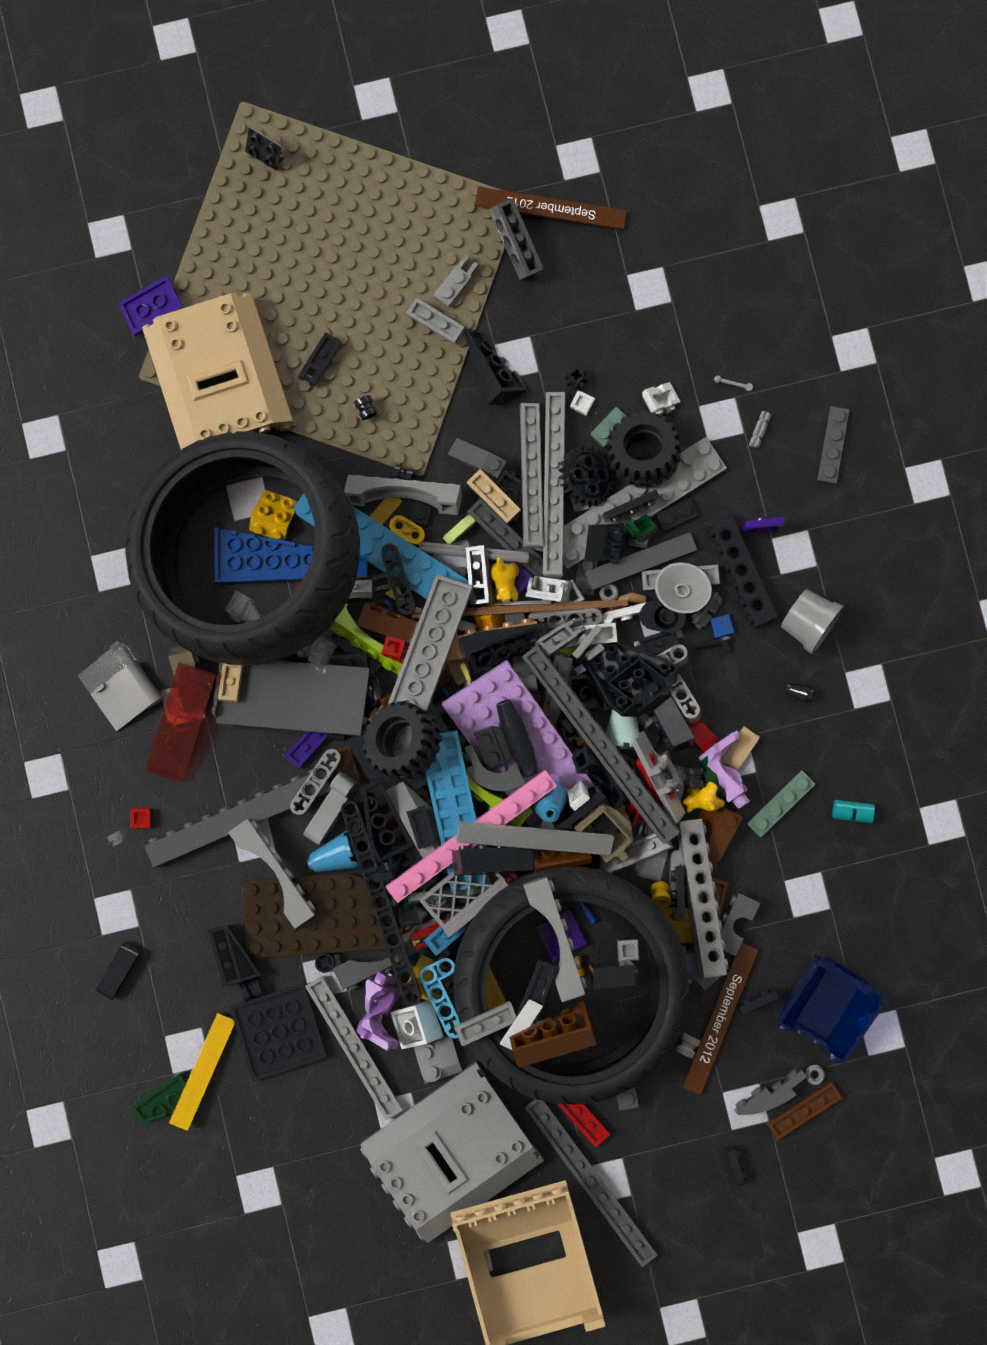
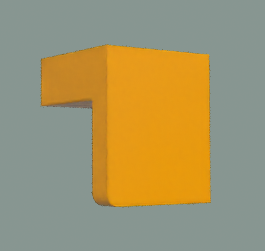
M488 605L482 607H500L501 605ZM504 613L475 615L474 619L479 631H484L483 627L495 625V628H500L505 622Z

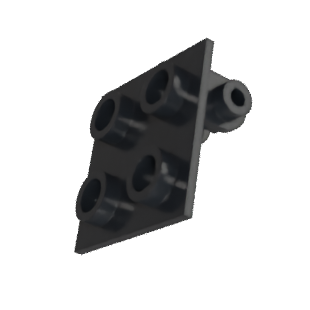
M249 127L245 152L277 171L279 162H282L285 158L282 155L283 152H281L282 146L254 128Z
M624 523L588 525L584 561L611 560V564H618V561L621 560Z

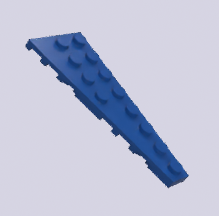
M215 527V583L303 580L311 563L314 547ZM360 556L357 578L368 577L367 557Z

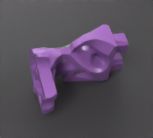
M378 971L375 979H368L366 981L364 1016L356 1029V1032L361 1035L362 1039L370 1040L387 1051L390 1048L397 1049L399 1042L388 1035L381 1023L383 1014L388 1016L397 998L401 995L394 972L389 971L387 974Z

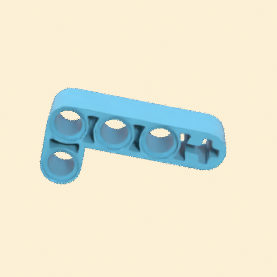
M442 958L424 967L420 971L419 977L446 1034L451 1038H458L457 1034L449 1032L451 1029L449 1022L444 1023V1021L450 1020L455 1016L456 1019L452 1020L454 1025L460 1024L458 1015L441 982V979L454 972L455 965L451 959ZM448 961L451 963V970L449 972L441 971L440 965L442 962ZM426 970H431L434 973V978L431 981L423 979V973ZM434 988H440L443 992L439 999H434L431 995ZM449 1006L451 1008L450 1015L442 1016L440 1014L441 1007Z

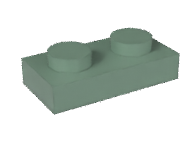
M615 407L590 433V436L604 448L607 445V441H609L608 436L610 431H613V426L616 423L620 424L621 419L626 415Z

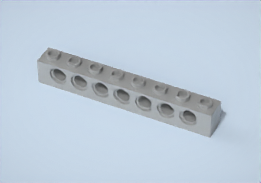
M702 819L681 821L675 823V826L680 831L677 835L681 866H684V885L699 979L727 975L728 961L724 959L723 953L725 951V942L721 939L720 934L722 923L718 920L717 915L719 904L714 897L716 886L711 878L713 867L708 859L710 848L708 842L705 841L706 825L702 822ZM691 835L696 837V845L690 843ZM694 854L700 858L698 865L693 862ZM697 874L702 875V884L696 881ZM700 893H703L706 896L705 903L700 902ZM704 912L709 915L708 923L702 920ZM707 932L712 934L711 942H707L705 939ZM710 951L716 956L714 962H711L708 958Z

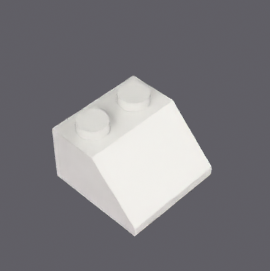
M430 1000L390 1012L402 1049L427 1044L443 1037L435 1009Z

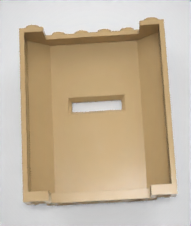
M236 293L223 295L158 316L153 319L154 324H146L142 327L181 450L198 440H204L207 437L228 432L232 434L236 431L266 433L272 427H275L276 431H286L294 425L252 293H244L240 297H237ZM237 371L239 378L202 390L198 388L197 382Z

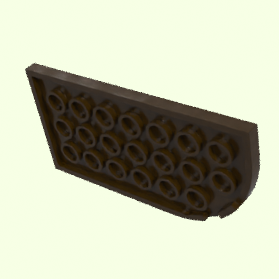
M329 874L293 877L292 881L294 884H299L305 892L303 894L305 900H310L316 908L314 910L316 915L297 928L292 926L284 914V896L278 878L242 881L246 954L249 958L386 949L364 879L360 876ZM370 883L373 889L379 888L376 884ZM379 897L377 899V906L383 908L386 905V899ZM386 915L383 918V924L387 927L391 926L392 918ZM392 934L389 937L390 944L396 945L398 943V936Z

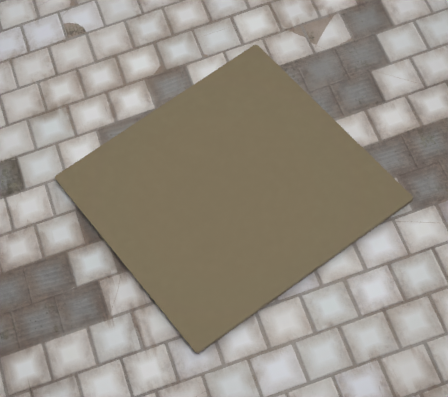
M241 102L173 286L184 308L230 293H236L237 297L243 296L244 293H252L294 422L291 429L287 431L391 467H395L397 463L401 464L405 469H415L414 475L421 477L425 473L469 350L465 332L467 330H476L505 249L489 209L475 207L478 187L501 189L267 109ZM249 127L254 128L282 146L281 152H283L282 155L285 158L282 162H279L277 171L245 152ZM468 255L470 259L462 270L467 273L475 262L479 266L471 276V280L448 308L436 299L433 294L455 266H458L463 257ZM415 298L420 299L464 326V330L455 344L406 315ZM326 332L340 340L342 344L314 388L306 380L302 381L299 379L298 375ZM148 350L139 378L161 387L150 351ZM310 369L308 373L314 376L316 371ZM235 370L197 382L199 390L239 377ZM371 395L372 405L376 407L378 414L370 419L361 421L359 410L355 408L353 402L363 396Z

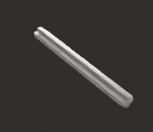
M421 542L418 548L425 553L466 557V548L470 546ZM486 548L488 559L497 560L500 557L503 561L529 563L530 553Z

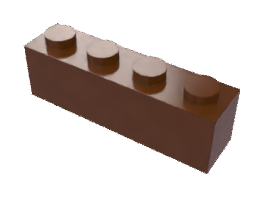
M584 1000L577 1003L578 1006L571 1010L567 1008L561 1011L562 1014L553 1019L550 1017L544 1019L543 1023L537 1027L532 1025L509 1037L518 1068L596 1045Z

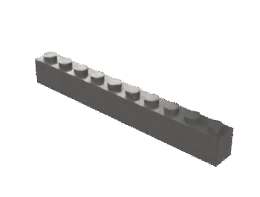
M318 769L316 777L320 780L326 777L325 770ZM301 775L290 779L291 783L286 785L283 783L277 784L272 787L273 791L268 793L265 790L255 794L256 798L248 800V798L237 802L238 806L233 808L230 806L224 807L215 816L212 813L201 817L202 821L196 824L194 821L183 825L184 829L177 831V829L166 832L167 836L160 839L157 836L148 840L149 844L144 847L152 866L158 867L230 836L228 832L246 819L255 820L256 823H260L290 810L293 798L309 775L303 778ZM329 779L316 798L330 792L332 788H330ZM309 784L305 787V793L308 796L315 794L316 788L314 785ZM301 793L299 797L303 799L300 803L296 802L294 805L297 807L303 804L305 800L308 802L310 799L304 797Z

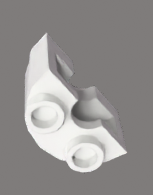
M670 382L661 384L656 388L645 389L642 392L643 399L650 412L658 413V416L664 412L665 414L671 413L676 409L675 405L681 402Z

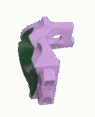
M735 731L712 746L699 759L704 766L703 776L706 782H714L718 787L716 793L725 798L727 802L733 801L739 809L750 802L744 794L747 791V787L743 785L742 778L737 770L727 767L722 763V757L726 751L740 738L739 732Z

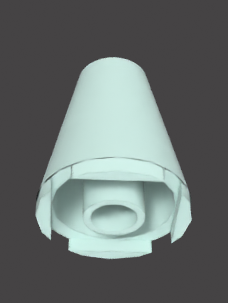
M612 709L606 735L616 748L635 750L632 744L633 740L639 735L637 717H622Z

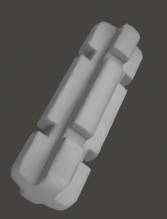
M761 412L760 420L757 422L753 437L749 443L750 446L754 448L760 446L762 441L760 439L763 438L768 425L767 422H769L771 417L770 413Z

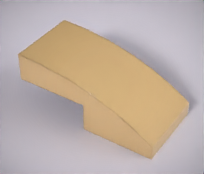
M745 726L739 732L740 738L722 757L723 762L737 771L760 738L759 735Z

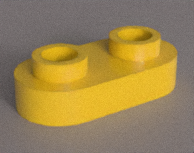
M400 515L394 516L390 520V530L412 545H419V543L424 541V530L417 524ZM401 523L403 527L401 529H397L396 524ZM418 533L419 537L417 539H413L412 534Z

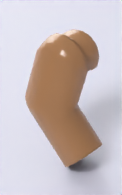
M628 593L620 596L618 600H628V603L642 604L646 602V595Z

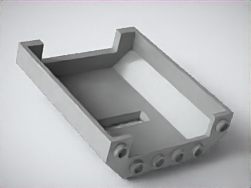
M477 1061L362 1141V1148L360 1149L364 1157L368 1158L372 1166L370 1170L376 1178L380 1177L383 1184L381 1186L387 1194L391 1193L395 1199L393 1204L397 1210H402L406 1215L404 1220L410 1228L413 1226L420 1239L425 1240L427 1243L452 1226L451 1212L485 1203L544 1161L541 1153L522 1130ZM430 1144H435L457 1176V1179L451 1183L426 1148Z

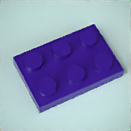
M168 276L161 278L118 303L135 337L144 333L143 326L154 324L153 319L184 308Z

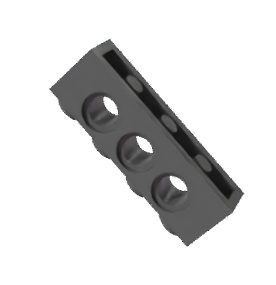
M511 198L490 208L491 216L519 280L544 269L514 199Z

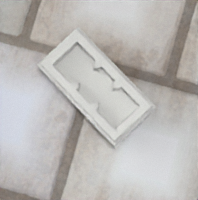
M582 780L567 791L570 806L574 811L590 799L587 786Z

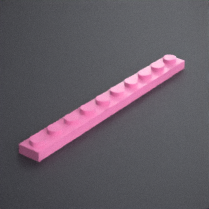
M543 770L472 823L505 825L556 788L557 785L547 771ZM455 835L386 885V889L398 903L452 864V852L459 850L460 846H470L472 849L478 844L456 842Z

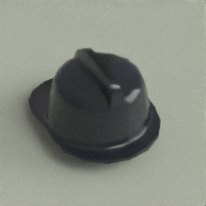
M651 600L642 606L640 621L647 629L674 633L684 626L686 615L685 613H678L668 609L659 600Z

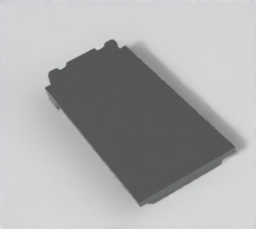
M274 661L261 665H244L238 702H225L218 700L223 663H219L214 705L212 707V715L215 717L218 726H246L361 736L370 668Z

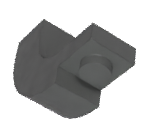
M472 744L464 747L466 750L463 753L467 763H472V766L466 768V770L479 785L490 790L508 791L526 784L518 766L502 773L491 772L482 765Z

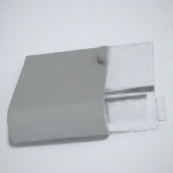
M119 641L111 644L109 651L77 675L116 732L144 710L153 707L163 699V696L125 642Z

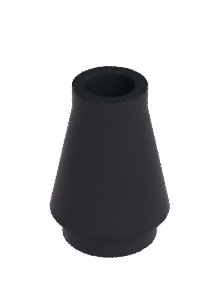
M788 683L785 694L804 703H811L815 688L810 687L811 685Z

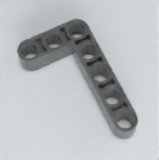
M524 612L504 613L505 623L514 622V625L522 624L521 620L525 619ZM529 648L523 653L515 654L511 659L513 669L529 692L535 694L538 691L536 676L522 658L523 655L530 651Z

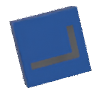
M729 614L710 619L715 638L734 633Z

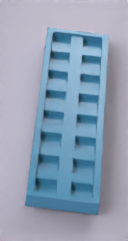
M457 730L440 734L442 736V742L439 743L441 747L440 752L436 754L437 759L435 763H431V768L426 772L441 845L457 834L459 821L472 823L476 820ZM478 844V845H476L475 847H473L472 849H477V846L482 845V844ZM453 863L446 867L448 875L453 871ZM486 874L485 883L490 884L489 876ZM469 875L457 876V881L468 882ZM483 875L471 876V882L482 883ZM450 883L451 891L453 892L454 883ZM457 884L456 891L468 889V885Z

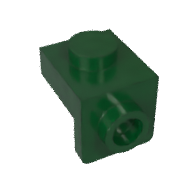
M647 514L634 522L630 518L626 520L628 535L631 538L634 537L638 543L658 531L657 526Z

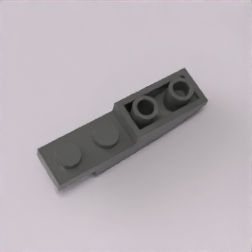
M800 1068L798 1070L793 1069L786 1075L788 1078L783 1082L778 1081L773 1084L770 1092L765 1086L755 1088L751 1092L752 1096L746 1100L743 1098L735 1104L736 1108L734 1111L737 1115H751L778 1107L796 1096L792 1088L807 1076Z

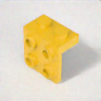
M264 490L251 514L249 531L269 538L286 541L289 524L295 513L293 508L298 501Z

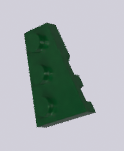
M178 1072L134 1103L131 1109L140 1122L145 1123L173 1113L187 1083L186 1080Z

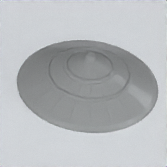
M683 562L670 564L658 573L655 580V592L658 599L665 607L672 611L693 613L702 609L710 600L712 593L711 582L708 576L695 565Z

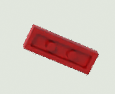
M558 1104L595 1147L610 1135L584 1104Z

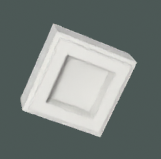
M578 390L570 405V409L587 416L595 398Z

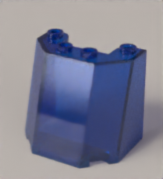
M814 954L779 1012L777 1023L786 1032L795 1029L803 1036L808 1035L815 1044L827 1047L829 1058L832 1061L845 1064L882 1010V995L867 986L869 983L865 979L831 958H826L825 960L819 955Z

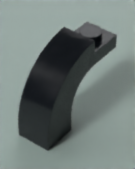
M583 747L572 756L578 774H588L601 784L610 807L617 810L630 801L590 747Z

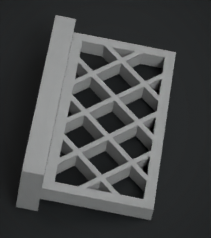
M452 871L420 897L419 901L443 928L447 936L450 937L474 918L485 903L509 883L501 874H495L498 880L493 884L485 883L486 874L483 875L482 883L471 882L472 875H469L468 882L457 881V876H455V880H450L454 877V871ZM445 883H454L453 894L442 893V886ZM457 884L468 885L467 895L456 894ZM470 886H482L481 894L469 896ZM431 895L439 896L438 906H429L425 900ZM441 896L453 897L452 908L440 907ZM455 897L466 898V906L462 909L454 908ZM440 910L451 911V918L445 923L439 918Z

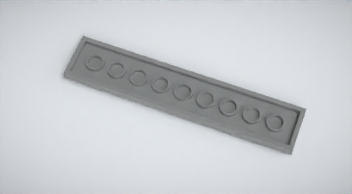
M707 437L680 453V463H678L676 472H671L672 477L668 480L664 478L662 484L657 485L655 483L649 488L646 485H641V488H638L632 483L609 497L606 502H601L599 506L593 507L566 524L563 532V564L567 570L585 559L588 525L624 523L623 530L625 534L627 532V519L630 518L634 522L645 514L650 518L727 469ZM653 490H657L659 498L656 500L655 505L648 508L642 506L638 508L639 511L629 516L627 513L622 515V519L617 522L611 523L609 521L605 523L602 517L604 512Z
M436 575L388 704L392 702L396 704L397 701L410 702L428 712L473 586ZM410 726L403 728L394 740L393 753L395 757L402 754L410 744L412 737Z

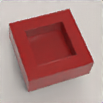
M130 809V828H151V809Z

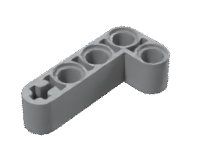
M678 644L657 655L666 658L678 668L684 666L688 661L687 649L683 645ZM678 652L684 654V656L680 659L674 657V655ZM678 674L677 682L673 684L669 693L684 720L688 723H696L701 715L699 705L680 674ZM681 693L687 695L684 700H679L677 696ZM688 705H689L691 711H692V712H695L694 715H692L691 713H688V708H687Z
M344 772L338 773L330 784L332 789L303 835L320 846L341 816L342 804L352 799L360 783Z

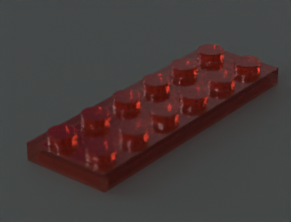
M178 662L145 772L183 782L216 673Z

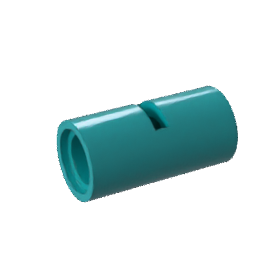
M834 800L832 818L872 823L875 807L874 804Z

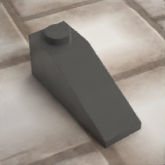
M456 438L448 452L449 456L474 470L479 471L481 469L494 481L498 480L507 461L458 438Z
M484 545L467 547L469 585L473 586L470 603L477 607L495 605V586L491 577L486 548Z

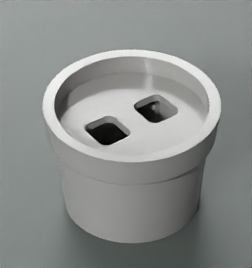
M806 589L788 612L781 628L804 645L803 648L810 654H813L838 620L844 606L835 601L832 603Z

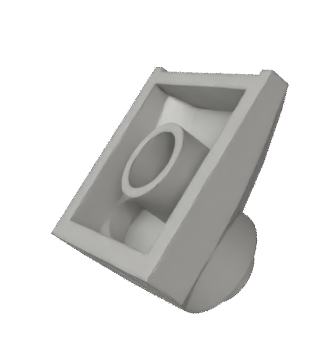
M448 1035L430 1043L414 1047L425 1084L462 1072L453 1040Z

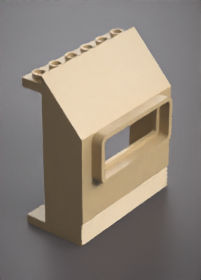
M566 1180L450 1213L454 1232H456L486 1345H508L584 1323L586 1332L605 1327L602 1309ZM554 1231H560L566 1253L565 1257L499 1276H490L484 1251Z

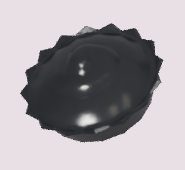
M369 675L364 711L376 707L380 703L379 699L383 696V688L378 679L373 675Z

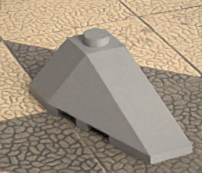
M403 781L386 790L417 849L418 846L406 812L426 806L437 844L418 849L422 858L441 846L434 809Z

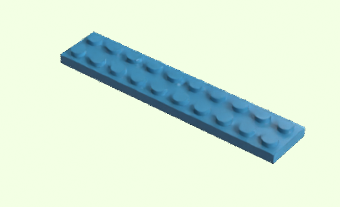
M303 494L293 508L295 510L294 514L315 527L310 505ZM352 506L359 527L360 556L367 557V561L387 574L381 549L385 544L391 543L399 550L411 590L427 600L436 575L469 585L467 579ZM388 548V552L385 553V555H388L390 557L391 562L399 561L398 559L394 560L392 553H394L395 550H391V548ZM397 565L393 566L390 570L393 576H397L401 572V568Z

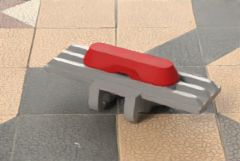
M642 731L633 740L632 744L639 757L636 760V765L650 793L659 804L664 805L670 819L677 823L683 817L685 811L677 796L676 787L681 786L684 781L679 777L669 758V751L662 752L661 754L655 752L645 732ZM665 767L671 777L670 780L665 779L662 773V769Z

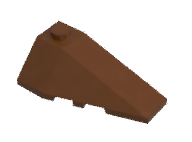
M724 807L713 812L701 809L697 816V819H702V822L706 825L705 841L709 844L710 852L708 859L713 867L711 876L743 818ZM694 836V845H696L697 839ZM694 854L693 862L697 865L700 863V858ZM697 874L696 881L700 884L703 882V877Z

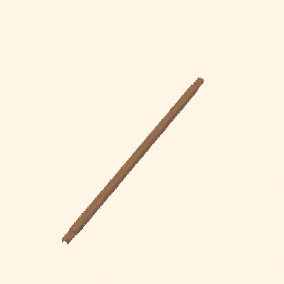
M628 600L466 608L463 616L628 606ZM414 612L412 618H420L422 612Z

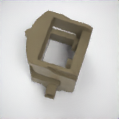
M606 797L599 807H593L588 811L589 813L584 819H578L573 823V826L577 832L593 833L595 830L590 823L604 812L619 828L621 833L614 838L611 854L599 855L606 863L617 856L624 862L629 857L624 850L634 840L631 832V823L625 812V805L616 810L610 807Z

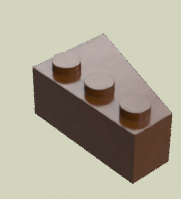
M365 603L357 625L367 628L370 632L381 633L385 638L389 636L405 640V644L410 645L419 620L404 616L377 603Z

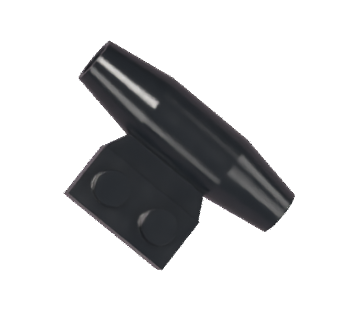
M511 699L498 702L496 708L500 727L492 725L473 733L487 769L505 764L513 757L524 777L538 773L539 769L535 750L522 717Z

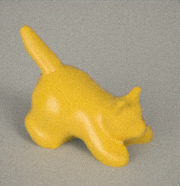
M500 557L497 558L496 563L491 567V577L495 582L496 588L495 598L503 603H507L511 599L516 601L519 594L514 581L519 574V567L515 563L504 564Z
M708 782L706 787L701 790L699 788H688L687 792L690 795L683 801V804L687 806V812L690 813L696 808L713 812L724 807V800L716 796L717 785L714 782Z

